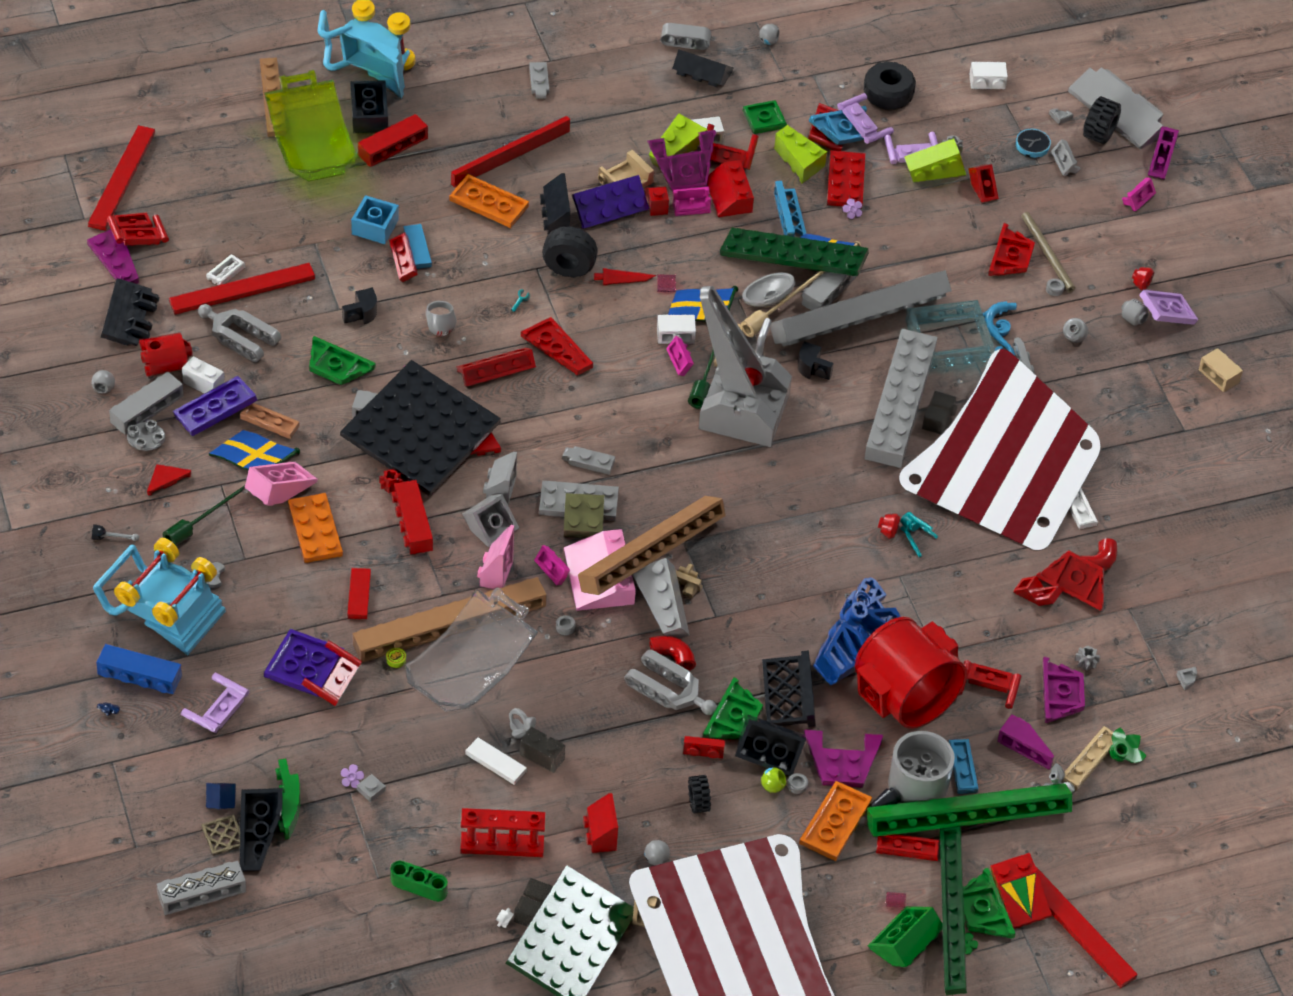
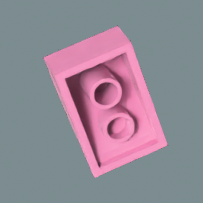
M296 462L249 467L245 488L253 496L263 501L265 505L273 506L274 504L284 503L315 484L318 479Z
M510 525L491 544L489 552H485L483 557L484 565L479 567L477 578H480L481 587L496 590L505 586L513 564L514 525Z

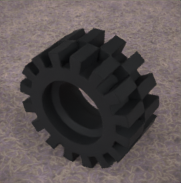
M690 776L688 778V794L692 812H710L711 796L707 776Z

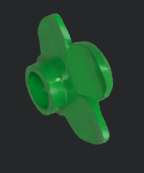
M1121 727L1113 732L1111 736L1112 745L1109 752L1114 760L1119 762L1127 760L1131 763H1138L1145 759L1146 754L1138 749L1141 740L1140 735H1126Z

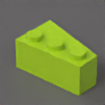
M678 113L661 137L665 140L667 156L694 152L700 145L698 132L708 130ZM651 151V152L649 153V157H650V159H651V162H652V164H654L655 166L659 167V165H658V163H657V161H656V159H655V157H654V155H653V153H652V151Z
M786 125L776 133L774 149L784 162L791 166V171L798 175L799 181L802 184L825 167L826 150L789 125Z
M954 138L904 156L913 182L966 175Z

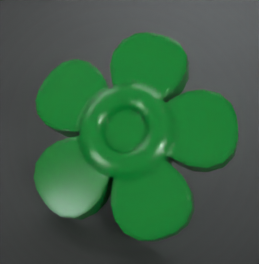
M971 933L965 934L966 955L971 954L972 949H977L978 942L973 940L974 936Z

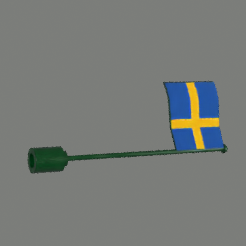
M737 286L716 290L729 311L735 293L739 290ZM701 289L677 290L668 315H695V321H706L700 300ZM712 350L703 380H696L693 383L688 398V403L693 408H702L711 386L706 379L715 356L714 350Z
M242 430L211 451L209 455L224 459L249 471V467L284 463L295 454L299 455L300 449L279 445L256 433ZM245 485L191 523L181 519L162 533L163 538L170 540L177 547L193 535L194 524L245 490Z

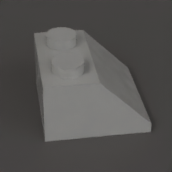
M517 452L509 453L495 460L493 467L489 468L487 475L489 481L485 482L483 488L486 498L490 495L503 494L509 505L517 477Z
M503 494L490 495L462 513L470 531L487 547H490L510 525H514V531L519 529Z

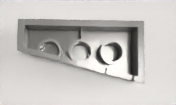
M667 558L652 562L635 572L633 576L663 634L678 639L689 636L675 566Z

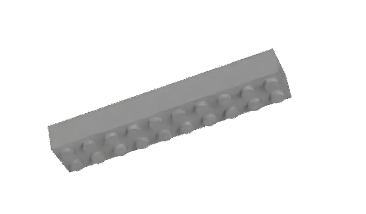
M946 270L772 322L770 329L775 344L781 343L782 346L791 345L818 335L830 333L834 330L847 328L850 325L863 323L870 319H876L886 314H892L902 309H908L918 304L946 297V293L952 290Z

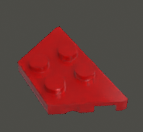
M1003 223L988 276L1027 272L1035 242L1024 237L1018 231L1014 233L1008 229V224Z
M1068 550L1061 558L1055 560L1042 572L1036 574L1037 578L1052 586L1059 585L1062 591L1103 611L1104 568Z

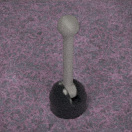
M93 524L91 540H102L105 536L128 538L133 541L139 540L138 534L127 535L106 532L103 526Z

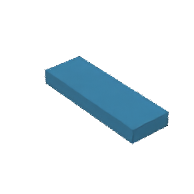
M422 225L403 226V231L409 239L416 269L432 267Z
M969 739L949 740L948 743L951 745L955 757L953 772L957 793H978V783Z

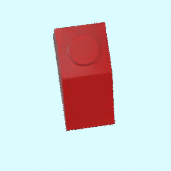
M992 164L968 168L971 185L981 203L999 199Z
M666 187L644 188L650 216L668 215L669 197Z

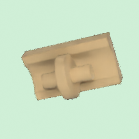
M689 563L686 568L680 566L679 570H676L678 584L685 586L683 594L693 598L697 591L701 592L703 586L701 585L702 581L697 579L698 573L693 571L694 565Z

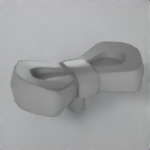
M219 562L212 563L217 570V575L211 582H205L212 589L222 585L219 577L225 571V566Z

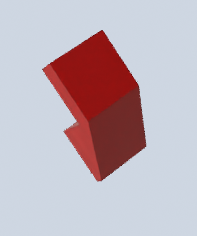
M1037 576L1022 578L1014 589V593L1038 606L1054 604L1062 590L1059 585L1044 588Z

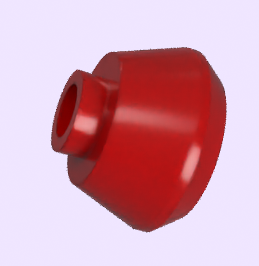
M1140 267L1139 270L1135 269L1132 275L1133 283L1141 291L1146 290L1154 277V271L1152 268Z
M885 514V517H881L878 528L881 529L880 532L889 539L895 538L900 523V516L898 514Z

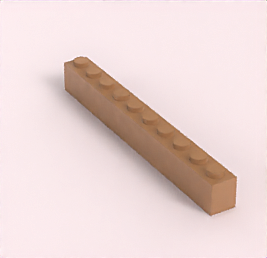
M711 496L700 498L580 572L578 579L581 592L593 595L602 594L726 516L723 499Z
M538 577L526 579L513 585L510 584L480 595L470 596L467 599L454 601L444 606L434 607L411 616L378 624L365 630H359L353 633V646L363 663L386 656L387 652L392 648L409 649L545 607L547 594Z

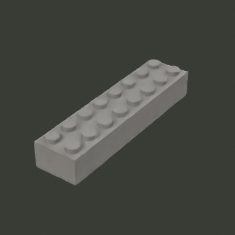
M901 329L866 445L865 460L898 468L902 467L936 351L938 337Z

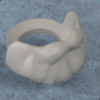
M514 708L510 711L511 735L516 739L526 738L535 729L536 718L527 717L519 708ZM513 714L519 715L524 725L518 719H513Z

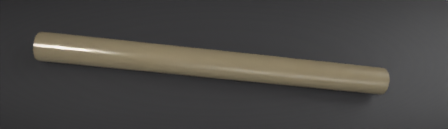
M1029 212L1023 213L1022 219L1057 276L1063 281L1065 289L1069 293L1075 290L1074 284Z

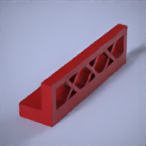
M525 347L456 366L457 372L462 373L464 386L467 387L535 368L536 364L532 349Z

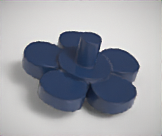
M108 702L97 704V708L106 713V716H109L110 712L113 714L119 713L120 707L118 705Z

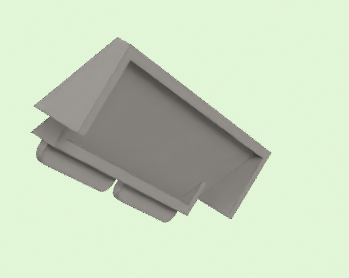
M1101 67L1095 72L1089 68L1069 87L1068 92L1089 109L1100 96L1120 103L1121 114L1115 130L1140 150L1158 140L1163 126L1160 123L1163 113L1140 94L1132 92V88L1110 70Z

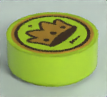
M400 648L390 649L386 654L387 664L392 668L402 667L406 663L405 651Z

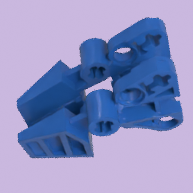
M865 578L859 584L857 590L847 597L839 614L840 619L829 630V637L822 644L813 667L830 685L856 672L855 660L857 654L868 637L880 626L890 621V619L901 617L896 607L884 608L880 603L886 597V593L874 578ZM869 585L870 590L867 593L864 592L867 589V586Z

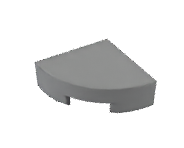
M1058 108L1049 111V115L1059 125L1072 120L1074 116L1070 111L1066 110L1065 112L1058 110Z
M1196 667L1177 671L1176 676L1184 690L1194 685L1197 676Z

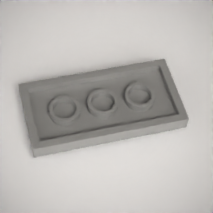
M542 480L539 515L564 517L566 493L604 495L603 520L616 521L619 487Z

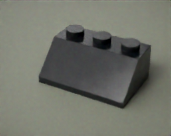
M678 49L672 69L677 70L676 74L686 77L689 74L693 76V80L702 82L704 79L709 81L708 85L718 88V85H725L734 67Z
M561 173L543 186V194H540V205L544 206L541 207L542 218H545L543 220V229L547 231V235L560 227L570 226L571 211L565 173Z
M747 715L740 734L735 757L766 768H778L785 775L791 776L798 763L806 737L799 732Z

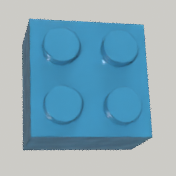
M365 195L351 219L352 235L386 244L399 221V205Z

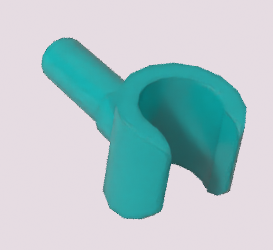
M524 289L518 291L519 298L511 309L513 312L516 311L523 301L530 299L529 292L525 297H521Z

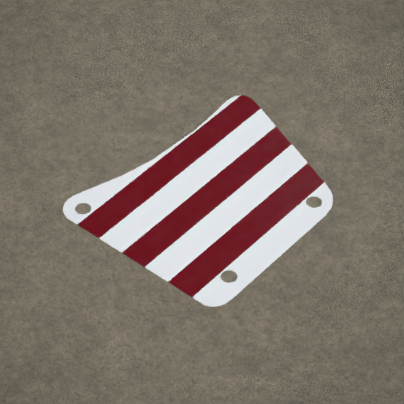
M999 349L990 356L975 391L951 426L930 447L903 468L899 476L900 483L906 490L1033 550H1042L1048 547L1097 459L1100 451V440L1089 424L1008 350ZM1087 439L1091 441L1092 448L1084 450L1080 447V442ZM918 474L922 480L919 484H912L909 481V476ZM1039 517H1046L1049 519L1050 524L1048 527H1040L1037 524V519Z
M777 834L639 869L632 873L629 880L631 892L672 996H835L824 975L808 927L802 896L800 852L796 842L790 837ZM784 844L787 846L788 854L786 856L777 855L775 852L776 845ZM650 896L658 897L661 901L660 907L657 909L650 908L647 904V899Z

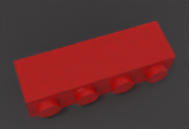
M414 114L358 142V155L369 167H372L428 139V125Z
M417 480L394 483V492H391L392 502L397 505L395 506L396 517L401 520L399 521L400 531L405 534L403 536L404 546L408 547L410 555L433 551V537Z

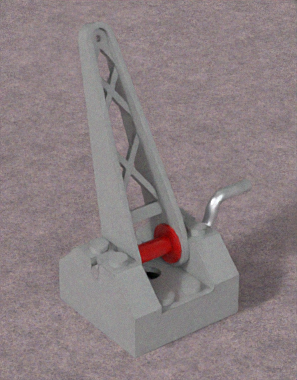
M703 286L700 290V300L717 368L700 411L698 429L771 447L790 395L792 381L790 373L776 359L762 356L765 339L772 321L769 318L764 320L757 340L756 351H754L714 286Z

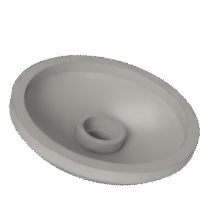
M774 273L761 277L744 290L742 294L743 300L746 304L754 307L774 306L791 293L795 286L794 277L789 273Z

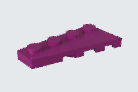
M111 229L87 239V245L115 280L119 278L135 284L139 283V277L127 245H124V243L118 244Z

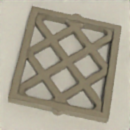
M234 814L201 824L213 856L240 848V839L235 838L237 834L240 837V828ZM230 820L228 825L221 823L223 821ZM233 822L236 828L231 827ZM217 824L214 829L208 827L210 825ZM219 826L226 828L223 833L217 831ZM232 830L235 833L233 836H229L226 834L227 831ZM214 834H218L221 836L218 841L212 839ZM224 837L230 839L228 844L221 842ZM233 841L239 843L237 845L230 846ZM219 845L226 847V848L217 850V848H218Z

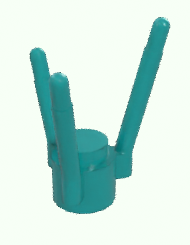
M907 512L902 516L900 523L903 525L901 530L907 536L918 557H922L909 531L914 532L920 527L936 539L938 535L931 531L933 527L917 518L911 512Z

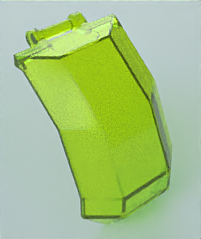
M314 70L287 77L285 75L279 76L281 89L265 92L264 95L274 134L286 167L290 172L308 182L344 175L359 158V155L354 149L345 126L334 81L317 82ZM310 79L309 85L293 88L287 87L289 83Z

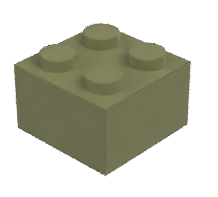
M566 493L563 537L588 538L603 531L604 495Z

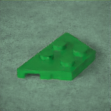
M316 336L312 338L309 371L339 385H344L376 368V363Z
M733 677L704 730L702 738L739 739L747 715L758 718L763 710V704L754 698L748 689L744 690L738 684L739 680Z
M985 868L981 875L971 879L966 886H963L964 918L967 928L973 932L1011 939L1015 938L1016 933L989 868Z

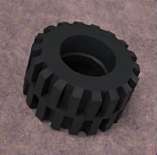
M1102 96L1098 97L1086 117L1083 136L1105 144L1111 138L1118 124L1121 104Z

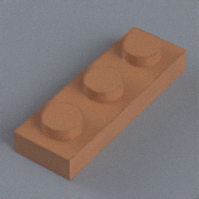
M255 403L245 407L240 413V419L288 439H291L300 427L299 421Z

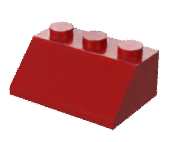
M741 160L723 162L708 175L707 187H709V193L717 216L725 217L753 213L754 196Z

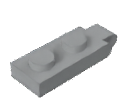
M530 62L532 94H535L536 99L546 98V94L549 93L547 62Z
M1015 338L1013 344L1015 356L1034 373V367L1030 365L1029 351H1026L1021 338Z
M576 446L574 448H565L562 459L568 461L572 466L610 475L615 462V456Z

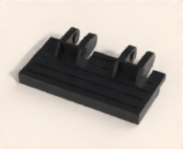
M116 278L100 338L126 346L129 344L137 346L139 338H150L149 330L152 329L153 324L144 319L146 311L154 312L157 310V304L155 303L159 302V295L154 294L151 288Z

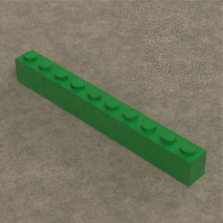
M1065 783L868 807L867 826L872 836L877 837L1072 812V793Z

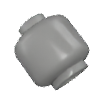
M1138 299L1127 300L1121 307L1122 317L1132 325H1141L1148 319V307Z
M1071 318L1064 324L1063 334L1069 341L1080 343L1088 336V326L1079 318Z

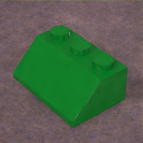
M906 906L867 946L892 966L907 967L913 963V959L919 953L926 949V946L932 940L939 936V932L943 929V923L933 907Z

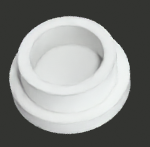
M509 908L506 911L502 909L496 918V921L499 922L498 927L506 928L514 913L510 912Z

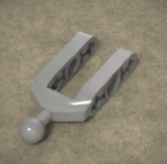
M203 304L198 308L200 317L214 320L212 336L216 337L224 346L252 362H258L264 356L261 347L227 327L235 323L241 329L271 346L276 345L282 338L277 329L246 311L233 309L216 314L208 304Z
M649 649L641 657L642 663L650 670L684 688L679 696L671 689L636 669H630L624 677L628 686L666 708L679 710L696 704L701 707L705 715H713L717 709L716 703L713 700H703L698 697L699 680L690 671Z

